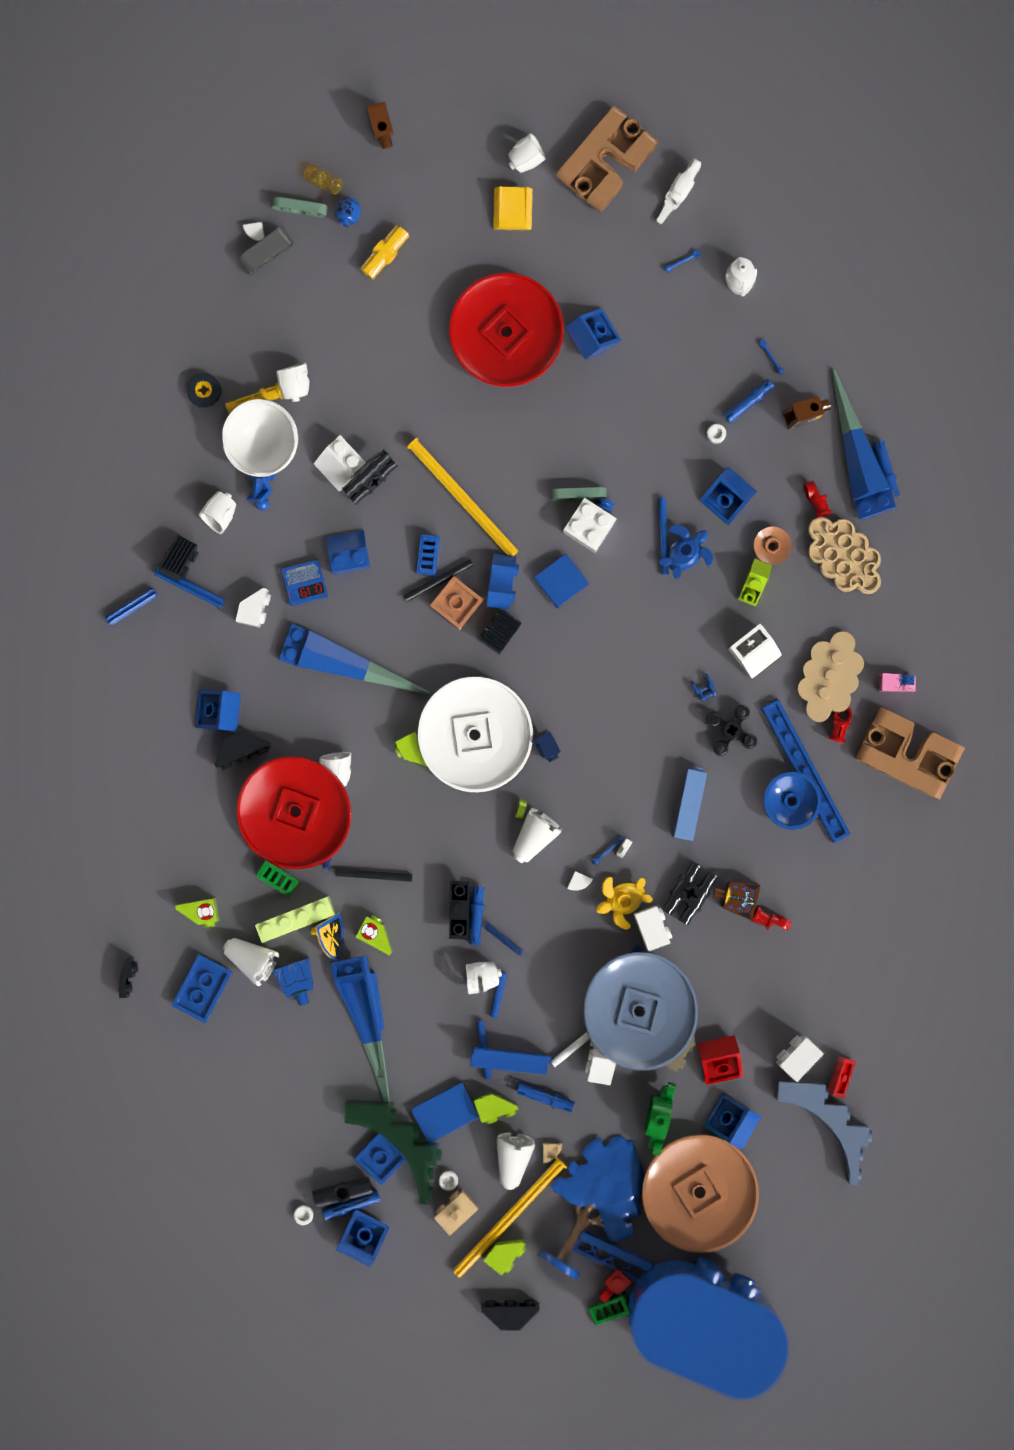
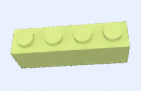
M328 896L256 924L255 927L263 943L333 916L336 913Z

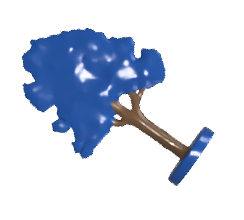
M622 1135L612 1137L610 1143L606 1146H603L601 1137L592 1140L582 1152V1155L588 1162L579 1166L575 1161L569 1162L568 1170L573 1176L564 1180L560 1177L551 1186L555 1193L560 1194L571 1204L576 1205L578 1218L556 1257L542 1249L537 1256L576 1280L580 1273L565 1264V1260L582 1231L591 1224L598 1225L604 1228L610 1241H621L629 1238L633 1233V1223H626L625 1220L629 1217H638L641 1214L638 1197L642 1194L644 1180L641 1168L642 1163L639 1162L634 1141H627ZM593 1209L599 1211L598 1217L588 1219Z

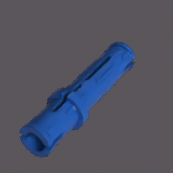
M767 378L756 389H751V393L733 408L723 414L724 418L732 424L733 421L756 402H761L762 398L775 388L774 384L770 383V380Z
M885 440L880 441L881 449L878 442H875L873 446L879 465L891 489L894 490L895 497L900 496L895 480L897 477L892 470Z
M472 886L468 944L481 945L485 887Z
M520 1082L516 1093L550 1105V1108L562 1109L569 1113L572 1112L575 1101L563 1098L557 1093H548Z
M378 1190L371 1194L359 1196L345 1202H338L336 1205L322 1209V1212L327 1221L341 1215L343 1217L347 1216L346 1213L381 1202ZM369 1199L368 1201L354 1205L355 1203Z

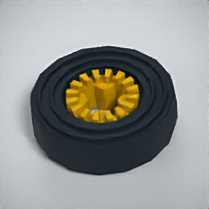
M209 373L196 374L187 384L188 398L198 407L206 408L214 405L221 396L219 381ZM202 386H205L207 389H209V391H207L205 395H203L202 392H199V390L202 389Z

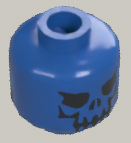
M345 197V199L338 201L334 216L339 220L338 223L340 225L349 227L350 224L354 225L358 222L362 211L359 201L351 197Z

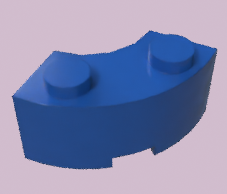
M493 555L487 607L510 610V602L515 601L516 591H512L514 576H518L519 565L516 564L515 556Z

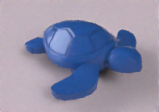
M673 525L669 528L670 533L678 535L681 539L673 543L668 558H662L659 564L664 567L669 566L673 570L675 579L680 578L682 570L689 569L697 564L701 557L708 567L712 565L713 554L711 550L701 547V544L708 538L707 530L699 531L695 534L694 538H691L689 530L684 526Z

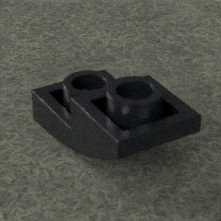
M134 957L127 958L123 966L119 983V998L130 997V993L133 991L132 982L128 978L135 977L136 973H138V963L134 961Z

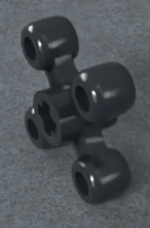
M746 705L736 707L734 718L731 721H724L716 712H711L706 716L707 725L719 728L722 732L721 739L713 746V752L717 756L726 755L729 743L732 740H739L747 749H752L757 745L756 736L744 733L741 729V723L750 715V710ZM740 709L745 710L744 716L739 714ZM711 716L716 717L717 721L715 723L710 721ZM729 725H732V728H736V731L733 733L734 736H731V733H727V729L730 728ZM748 738H751L753 741L751 745L747 744L746 740ZM719 745L724 747L723 752L718 751Z

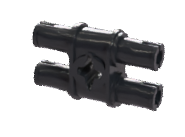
M384 449L372 460L366 461L367 463L357 473L355 472L354 477L342 487V490L355 505L368 494H373V491L382 482H385L386 477L398 467Z
M694 861L691 862L684 875L679 876L680 879L673 890H670L671 896L662 909L672 916L679 903L685 901L687 907L679 921L687 926L695 914L701 911V907L708 896H711L710 890L718 879V876L709 871L700 886L694 885L695 882L693 881L702 866ZM693 888V893L697 898L689 897L688 899L687 893L683 889L691 890Z

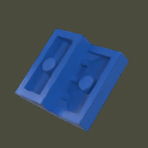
M567 554L534 577V580L556 608L563 605L589 585Z

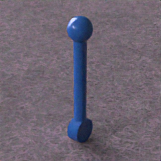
M695 250L691 255L671 265H665L664 270L670 272L672 268L692 258H698L700 252Z
M761 340L759 346L766 351L777 369L776 372L783 374L784 369L778 365L767 348V342Z
M621 836L598 857H594L592 863L594 865L599 864L600 859L618 845L624 837Z

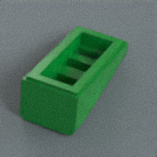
M267 860L256 875L257 878L290 897L299 883L298 879ZM270 867L272 870L266 878L264 874ZM277 871L279 874L275 878L274 882H272L271 878ZM282 875H283V876H285V879L283 880L282 884L279 886V885H277V883L279 882L280 878H281ZM290 879L292 882L288 889H283L288 880Z
M622 1292L619 1296L614 1295L610 1297L605 1303L600 1301L588 1307L595 1326L631 1313L628 1307L629 1299L626 1292ZM613 1303H614V1305H615V1307H616V1310H617L616 1312H614V1309H613V1307H612V1305H611V1304H613ZM604 1306H607L609 1315H607ZM596 1309H600L602 1318L599 1317Z

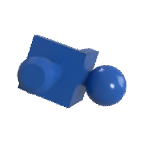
M276 474L265 477H249L253 483V492L246 499L248 502H255L257 509L261 511L268 509L270 505L267 497L272 492V489L268 482L273 480Z

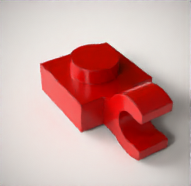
M617 1267L604 1280L607 1286L599 1293V1298L605 1303L613 1292L619 1296L632 1280Z

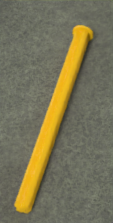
M419 438L414 439L407 446V449H411L500 548L508 556H514L518 549L418 441Z
M555 1157L556 1161L453 1269L456 1276L461 1277L563 1168H567L560 1158Z

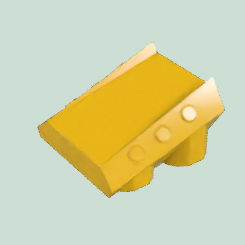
M501 186L494 188L493 229L531 230L532 189L529 187Z

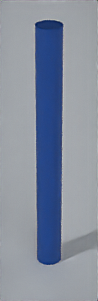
M666 498L658 499L661 559L668 558ZM661 565V575H668L669 566L664 567Z

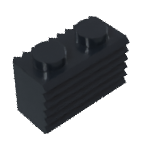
M177 535L159 564V572L180 582L182 577L185 578L190 570L188 567L190 563H194L199 555L197 544Z
M504 609L501 613L499 611L496 612L491 619L494 623L490 628L486 626L480 635L483 637L481 642L499 655L522 624V622Z

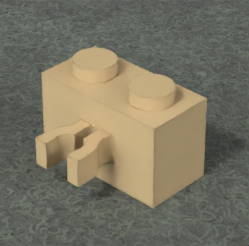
M463 1189L460 1192L456 1190L449 1197L451 1201L446 1205L441 1204L435 1210L434 1219L449 1236L479 1208Z

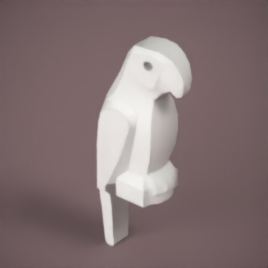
M693 158L686 171L679 173L672 183L670 190L665 196V206L656 220L661 225L672 210L678 208L695 184L693 181L694 177L701 167L699 160Z

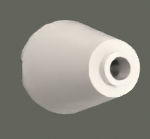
M534 808L529 810L512 851L515 854L513 857L521 863L524 861L529 862L562 831V829H558L559 825L544 813L542 815L537 814L538 810Z
M237 938L227 940L223 947L225 950L224 954L257 986L262 985L259 983L261 980L266 981L277 964L274 959L279 957L278 952Z
M501 1133L497 1137L500 1184L505 1189L512 1190L518 1187L535 1148L534 1139L529 1136L518 1134L517 1137L511 1136V1133Z

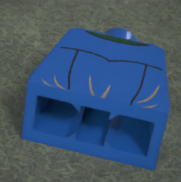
M310 958L273 970L287 998L296 996L298 1006L310 1003L306 993L314 989Z

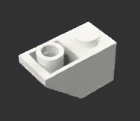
M262 588L241 601L236 622L260 628L266 619L264 609L265 605L268 606L271 594H268L269 591Z

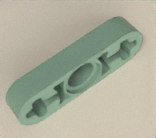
M273 197L272 208L275 210L326 217L327 206L324 204Z
M604 487L551 490V500L555 501L607 498L606 488Z

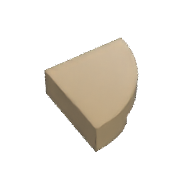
M562 1142L543 1143V1163L551 1162L559 1155Z

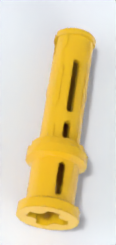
M276 383L275 386L266 389L260 388L259 392L225 403L230 414L237 406L250 400L264 399L272 401L278 398L284 399L278 383Z

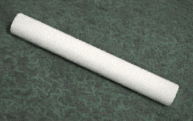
M588 1032L553 1058L551 1064L556 1067L590 1039Z

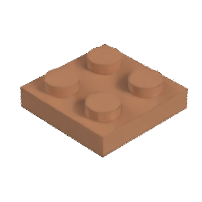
M453 576L430 607L460 630L484 599Z

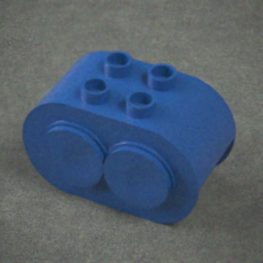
M698 1257L696 1265L683 1260H668L653 1265L650 1271H645L638 1278L631 1291L628 1303L631 1313L628 1314L635 1345L640 1354L649 1363L739 1400L760 1396L777 1382L787 1363L788 1339L785 1329L772 1305L760 1293V1289L755 1286V1280L736 1272L732 1280L727 1279L719 1271V1265L701 1257Z

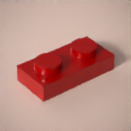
M839 1056L832 1080L829 1083L828 1094L841 1098L845 1097L856 1061Z

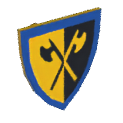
M340 913L335 914L311 929V934L317 935L324 953L335 961H338L343 943V925Z

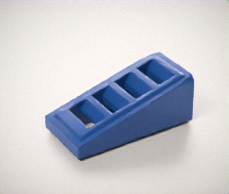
M421 534L417 574L436 576L440 544L439 536ZM424 542H435V546L424 545ZM423 550H434V554L424 553ZM422 558H433V561H425ZM422 565L433 566L432 569L421 568Z

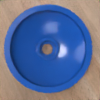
M787 772L778 775L768 784L764 793L763 803L766 814L773 823L784 829L796 830L808 826L816 819L821 809L822 798L817 784L810 777L799 772ZM789 797L794 798V803L792 805L788 803Z

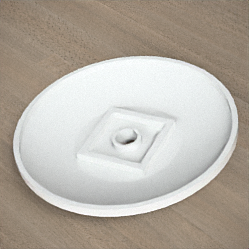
M466 677L448 683L429 699L419 720L418 745L425 764L440 781L461 791L485 792L508 783L521 771L532 748L533 728L526 706L509 687L489 678ZM471 730H477L480 733L478 740L470 739L469 733Z

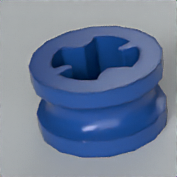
M598 498L599 504L596 506L612 513L611 507L615 503L607 499Z

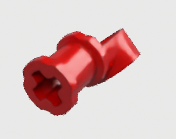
M813 480L804 483V492L806 497L814 504L817 513L815 515L816 518L831 514L832 510H829L826 501L827 495H819Z
M850 707L846 709L848 711L846 719L839 718L838 712H834L833 729L831 736H828L829 740L845 743V732L849 728L852 718Z
M760 906L754 911L753 920H751L753 923L757 922L765 926L767 930H769L773 923L788 931L792 924L790 920L778 914H769L761 910Z

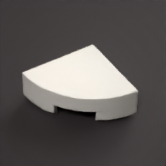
M262 222L243 225L246 234L251 239L259 242L265 238Z
M624 839L616 853L618 857H624L632 841Z
M575 871L567 889H584L593 879Z

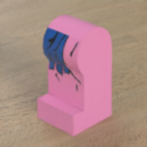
M879 674V692L915 691L916 676Z

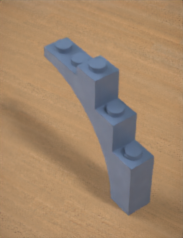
M777 1080V1101L805 1108L820 1117L830 1127L844 1152L847 1166V1182L850 1185H858V1180L862 1178V1169H859V1161L863 1160V1149H860V1146L868 1147V1143L872 1141V1130H869L867 1125L846 1124L850 1120V1109H847V1105L824 1103L825 1100H828V1088H825L826 1085L824 1083Z

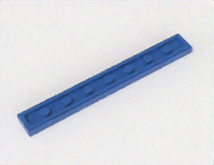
M779 699L762 707L761 710L794 771L807 775L817 784L822 798L818 816L831 841L836 843L851 835Z

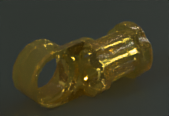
M315 165L308 166L304 172V177L308 182L322 189L326 188L334 195L339 193L343 187L342 179L332 177L330 173ZM317 170V176L311 179V173Z

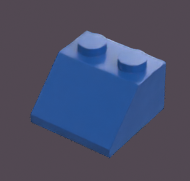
M602 308L580 315L566 327L570 337L585 360L597 356L621 341Z
M728 467L700 501L729 525L757 493V490Z
M364 530L326 537L333 575L371 568Z
M199 690L195 728L237 732L241 693Z
M723 1093L704 1127L729 1144L743 1150L762 1116Z
M355 1209L335 1250L370 1267L378 1255L390 1226Z

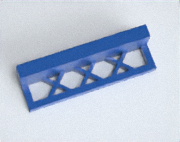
M472 1047L470 1067L547 1075L548 1063L551 1062V1057L548 1054Z
M586 1230L582 1231L572 1248V1251L612 1270L617 1268L613 1258L619 1257L625 1260L627 1265L619 1269L635 1281L639 1277L632 1274L630 1267L636 1265L642 1268L643 1274L645 1271H650L653 1266L652 1261ZM583 1240L591 1244L592 1248L583 1251L578 1246L580 1241ZM602 1249L608 1252L609 1257L600 1259L597 1257L595 1250Z

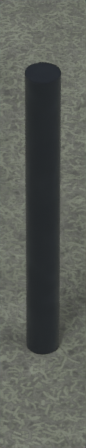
M469 559L404 595L406 602L473 567L472 561Z
M336 869L335 876L407 882H412L413 874Z

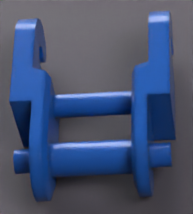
M708 674L705 676L708 679L709 685L698 690L695 683L691 682L695 693L700 695V701L703 700L704 703L706 702L705 699L711 696L716 697L717 693L716 690H713L714 685ZM710 689L711 692L703 696L702 692Z

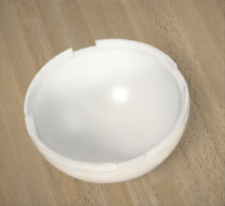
M264 399L250 400L237 406L227 417L222 431L223 448L227 458L238 470L251 476L265 477L283 470L293 459L298 446V431L292 416L279 404Z

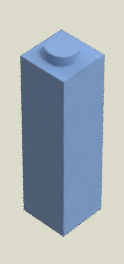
M692 766V770L687 769L673 834L675 838L689 841L694 839L707 773L703 772V768Z

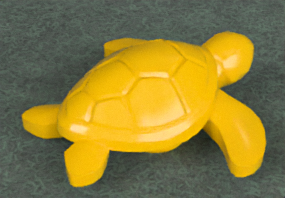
M609 876L602 885V893L607 897V901L598 904L596 912L605 914L612 910L614 923L620 928L629 929L631 925L625 920L623 914H630L640 906L642 901L650 903L653 899L649 894H645L643 888L645 886L644 878H639L636 884L623 883L613 888V879Z

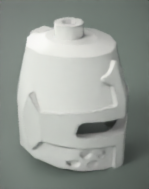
M531 133L519 140L508 153L511 161L508 163L512 170L516 168L520 173L535 168L546 160L539 142Z
M738 257L727 268L725 274L728 288L737 295L745 296L755 283L757 269L754 268L750 260Z
M306 362L276 371L278 385L284 399H292V402L300 401L299 397L308 394L309 378L307 377Z
M218 491L206 502L199 516L206 525L221 535L233 519L236 503L231 499L232 496L229 493L225 492L223 494Z
M338 752L321 756L319 763L330 769L346 786L351 774V752Z
M494 962L466 964L468 993L486 992L498 986L499 977L502 976L501 969H497Z

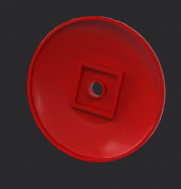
M498 273L476 281L462 293L451 314L449 334L451 346L457 360L470 375L492 386L516 387L536 380L552 366L562 346L564 325L556 300L544 286L520 274ZM503 328H510L512 334L509 337H504L501 334Z
M287 756L264 763L248 777L239 793L237 820L246 843L263 860H267L281 868L307 869L324 863L341 848L351 827L352 809L343 783L330 769L312 759ZM291 807H299L301 814H292Z

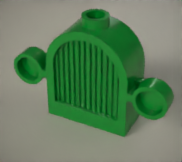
M668 1082L667 1085L661 1087L660 1095H651L643 1132L644 1135L650 1136L648 1148L652 1150L653 1155L660 1156L663 1140L666 1137L670 1123L676 1083Z

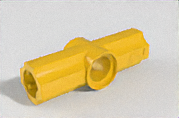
M396 225L384 240L382 239L378 242L372 251V255L360 269L369 278L374 279L383 267L391 263L395 258L397 250L408 239L409 234L402 227Z

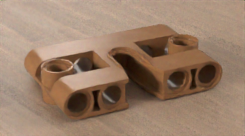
M614 106L561 167L556 177L571 188L577 197L584 199L596 210L602 212L623 187L621 178L603 158L610 156L619 164L636 172L655 150L659 141L644 130L637 120L631 119L618 107ZM630 127H634L637 131L635 133H629L627 129ZM580 185H587L588 189L581 191L578 187Z
M880 707L855 759L940 800L950 778L955 773V768L965 748L934 732H930L919 745L914 757L908 759L905 753L911 742L915 723ZM874 731L880 735V739L877 742L871 739V734ZM943 765L949 768L946 776H943L940 772Z

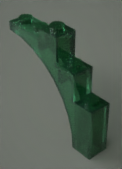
M348 1100L345 1103V1123L360 1125L374 1130L392 1142L407 1159L415 1175L419 1192V1204H428L430 1198H433V1187H430V1179H433L434 1168L431 1166H436L438 1160L441 1161L442 1149H439V1143L417 1142L416 1140H419V1128H416V1122L394 1121L397 1118V1108H394V1102Z

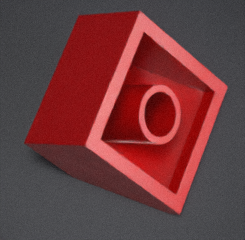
M735 1035L697 1043L706 1085L743 1077L741 1055Z

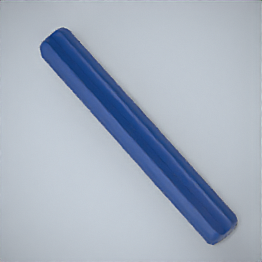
M159 566L154 572L157 577L218 608H221L225 600L184 578H181L180 582L160 573Z

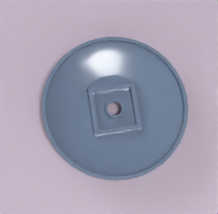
M642 952L619 956L606 963L595 974L585 994L583 1012L588 1035L602 1055L621 1067L632 1070H651L665 1066L684 1052L694 1036L698 1021V1004L694 989L686 975L675 964L661 956ZM637 1006L643 1009L641 1017H637L634 1014V1009Z

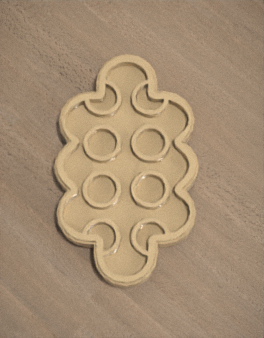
M825 517L813 519L808 526V534L813 540L808 548V556L814 563L820 564L822 575L833 579L836 588L842 592H850L855 588L863 594L876 592L881 585V578L876 572L881 563V556L876 549L869 547L868 538L862 533H855V527L849 520L839 519L832 523Z
M848 632L836 633L830 643L824 641L816 643L811 649V660L806 662L803 667L805 678L800 681L797 691L800 698L808 702L806 713L814 722L825 721L830 716L831 711H845L851 703L850 694L858 688L859 680L857 675L863 670L864 661L860 654L854 652L855 639Z

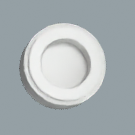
M713 424L707 430V438L711 443H721L726 437V430L720 424Z
M451 1170L442 1172L439 1177L440 1187L447 1191L455 1189L458 1184L457 1174Z
M300 1205L294 1212V1219L300 1225L309 1224L314 1216L312 1208L308 1205Z

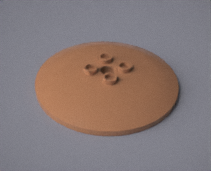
M690 1135L669 1143L661 1150L660 1156L656 1155L653 1158L643 1180L642 1199L650 1224L665 1241L685 1251L705 1253L717 1251L731 1245L746 1232L757 1211L759 1187L753 1167L738 1148L715 1136ZM703 1187L705 1189L704 1196H695V1189Z

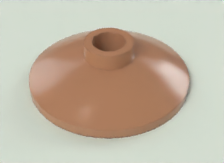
M767 527L761 530L756 535L753 545L758 559L770 565L780 564L785 561L792 550L790 536L779 527ZM770 543L775 545L774 550L769 549L768 545Z

